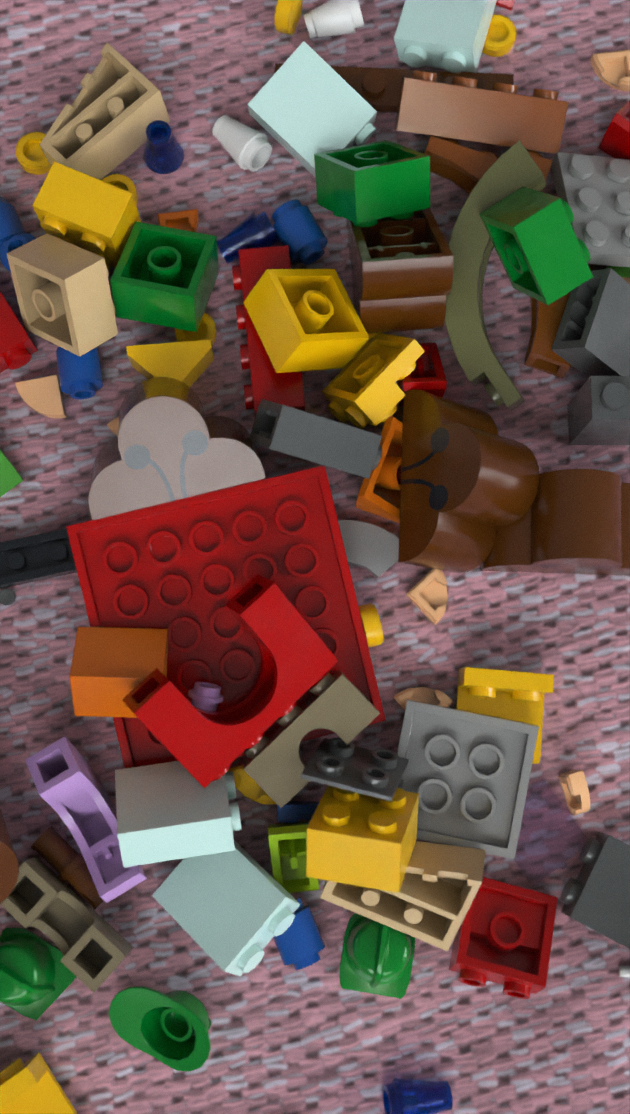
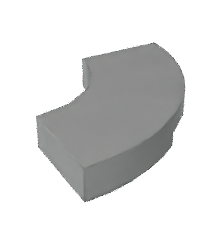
M338 520L348 564L365 568L376 578H379L398 562L399 538L394 534L367 522Z

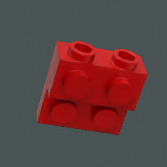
M483 877L475 898L454 938L449 970L458 972V980L470 986L484 987L486 980L503 985L502 992L514 998L529 999L530 993L537 994L543 990L547 982L558 897Z

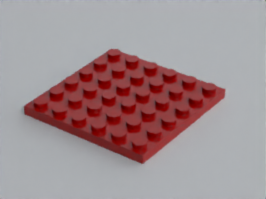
M324 465L66 526L90 627L168 629L167 678L190 703L192 698L188 696V692L194 689L195 682H208L221 687L220 694L224 698L222 703H218L217 711L226 710L238 705L255 688L262 665L259 647L254 638L225 604L259 574L277 585L338 659V662L330 668L329 673L333 676L340 670L379 711L380 714L369 725L386 721ZM309 689L297 700L299 706L303 705L313 695ZM113 717L125 768L178 761L138 718ZM277 720L264 731V735L267 738L281 726ZM323 728L315 729L307 733L301 742L335 734V732ZM243 751L238 757L246 756Z

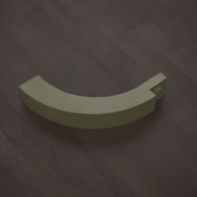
M520 140L502 154L485 172L471 191L459 213L448 244L453 254V282L450 294L446 295L445 323L451 345L469 382L475 386L488 378L490 382L484 388L497 407L505 403L511 411L525 402V400L495 355L484 322L483 285L494 245L479 214L523 186L537 191H541L546 187L543 173Z

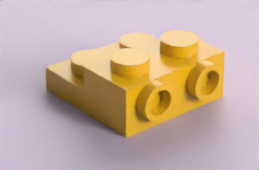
M377 333L321 391L331 402L327 408L340 422L346 424L350 420L356 427L362 430L367 424L377 426L379 423L385 422L390 416H393L397 410V404L405 396V393L395 382L404 379L415 369V361L425 351L414 338Z

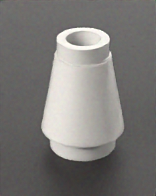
M329 0L311 10V12L303 14L310 39L356 33V28L364 26L358 0Z
M228 115L221 116L215 122L212 129L213 136L217 138L241 169H249L255 172L267 163L272 152V146L265 134L235 119H231Z

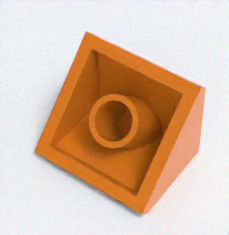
M390 416L385 421L381 432L380 445L382 446V456L376 469L371 470L369 479L364 478L355 508L400 524L403 423Z
M79 626L69 675L75 716L137 718L122 699L156 668L167 677L168 629Z

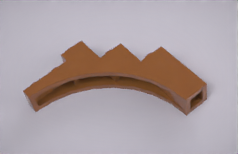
M430 136L425 150V154L430 156V172L450 180L469 194L485 172L499 158L492 152H478L461 146L453 139H440L434 136ZM527 150L543 173L546 182L553 160L544 158L534 150ZM571 291L550 305L530 297L531 335L524 365L561 378L570 369L571 364L551 349Z

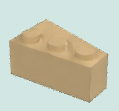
M108 43L105 44L100 52L102 59L92 74L86 73L80 82L82 90L72 105H65L40 143V147L51 167L55 161L99 180L106 177L170 122L160 90Z
M416 841L399 893L325 880L320 898L448 951L483 881L486 849Z

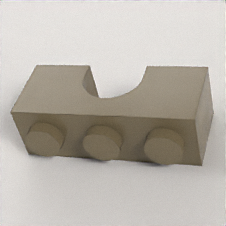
M340 670L333 676L329 673L318 684L309 688L313 695L303 705L299 706L296 704L289 714L279 717L277 722L281 726L268 738L263 735L262 739L255 746L244 751L248 756L244 760V770L280 808L287 804L310 781L301 778V774L308 763L299 754L300 742L307 733L319 728L329 729L335 732L348 745L380 714L376 707Z
M37 856L24 861L19 867L18 879L14 889L0 905L25 928L32 926L46 934L61 950L63 958L60 961L95 993L133 949V946L66 883L62 884L57 879L58 876Z

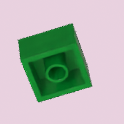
M388 140L314 154L317 204L332 211L334 216L344 217L352 221L354 226H374L378 224V219L386 217L406 219L413 217L414 211L430 208V156Z
M523 186L479 214L513 288L546 305H550L593 278L587 263L591 259L589 250L584 242L576 237L571 225L574 222V215L570 206L563 198Z
M135 222L110 279L116 317L197 332L219 274L217 236Z

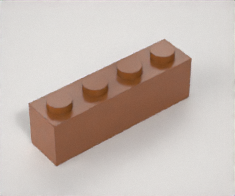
M413 70L412 78H402L395 130L512 147L520 140L525 149L555 154L559 152L569 102L557 100L559 93L557 91L534 88L532 97L517 94V85L494 82L492 90L476 88L478 80L453 76L451 85L436 82V73Z

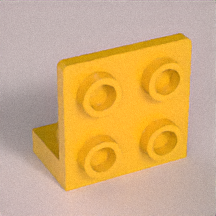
M463 667L458 670L456 709L538 725L539 729L532 764H538L541 761L544 695L553 693L554 675Z

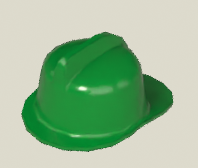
M354 913L349 919L344 936L340 963V985L342 989L402 999L410 982L415 937Z
M23 928L3 929L0 935V1002L21 1015L37 1021L77 976L60 961L63 958L61 950L33 932Z
M128 987L119 991L111 1001L109 1017L112 1027L120 1038L131 1046L157 1058L163 1064L177 1071L190 1072L199 1069L208 1059L211 1048L208 1031L212 1022L208 1018V1012L203 1003L195 995L181 990H173L162 994L147 987Z

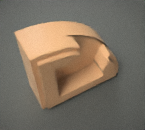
M630 49L593 54L590 61L597 76L610 87L630 92Z
M57 374L15 383L21 398L31 409L49 418H66L60 381Z
M432 569L406 593V596L434 625L443 617L448 602L447 581L442 570Z
M412 687L393 696L394 700L404 711L407 699L448 707L454 702L445 693L436 689L433 690V688L430 689L429 687Z
M570 770L561 773L558 778L570 814L573 813V816L588 812L590 810V795L584 771Z

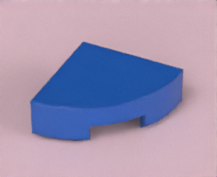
M289 801L282 808L278 805L277 821L279 823H298L299 819L311 820L319 802Z

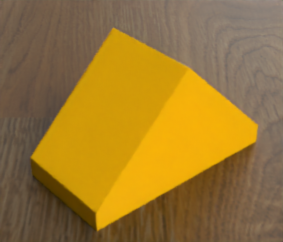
M211 339L126 346L127 356L132 367L147 379L169 377L179 380L189 387L214 361Z

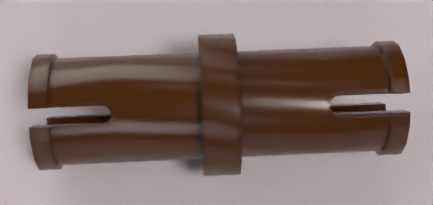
M52 826L49 827L33 843L31 848L38 852L59 873L57 879L62 884L68 882L95 910L104 900L98 894L82 853L78 854Z

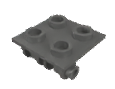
M324 738L303 770L301 778L392 801L397 788L402 789L404 780L402 777L408 766L409 759L398 757L395 752L388 749L370 750L355 746L353 742L347 745L341 738Z

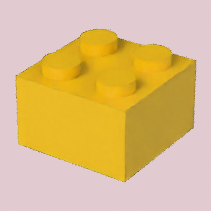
M55 161L32 205L45 233L104 257L108 270H110L111 266L116 268L135 222H141L133 193Z
M267 269L243 302L276 373L344 368L369 339L335 269Z
M328 785L307 827L306 877L399 893L417 840L419 793L404 791L398 787L392 801H387Z

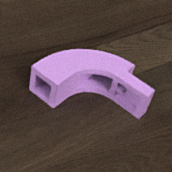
M65 736L25 759L38 794L58 813L74 837L100 898L108 903L147 879L141 865L123 868L117 835L116 808L94 771Z

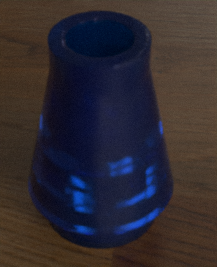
M161 120L153 121L146 129L147 139L144 160L148 168L153 172L169 174L181 166L184 160V151L166 122Z
M263 211L257 215L254 212L251 213L225 237L218 240L217 246L226 263L229 264L239 259L238 250L271 247V245L280 240L266 212Z
M394 1078L391 1084L383 1085L382 1096L385 1114H437L442 1111L452 1110V1092L447 1080L436 1082Z

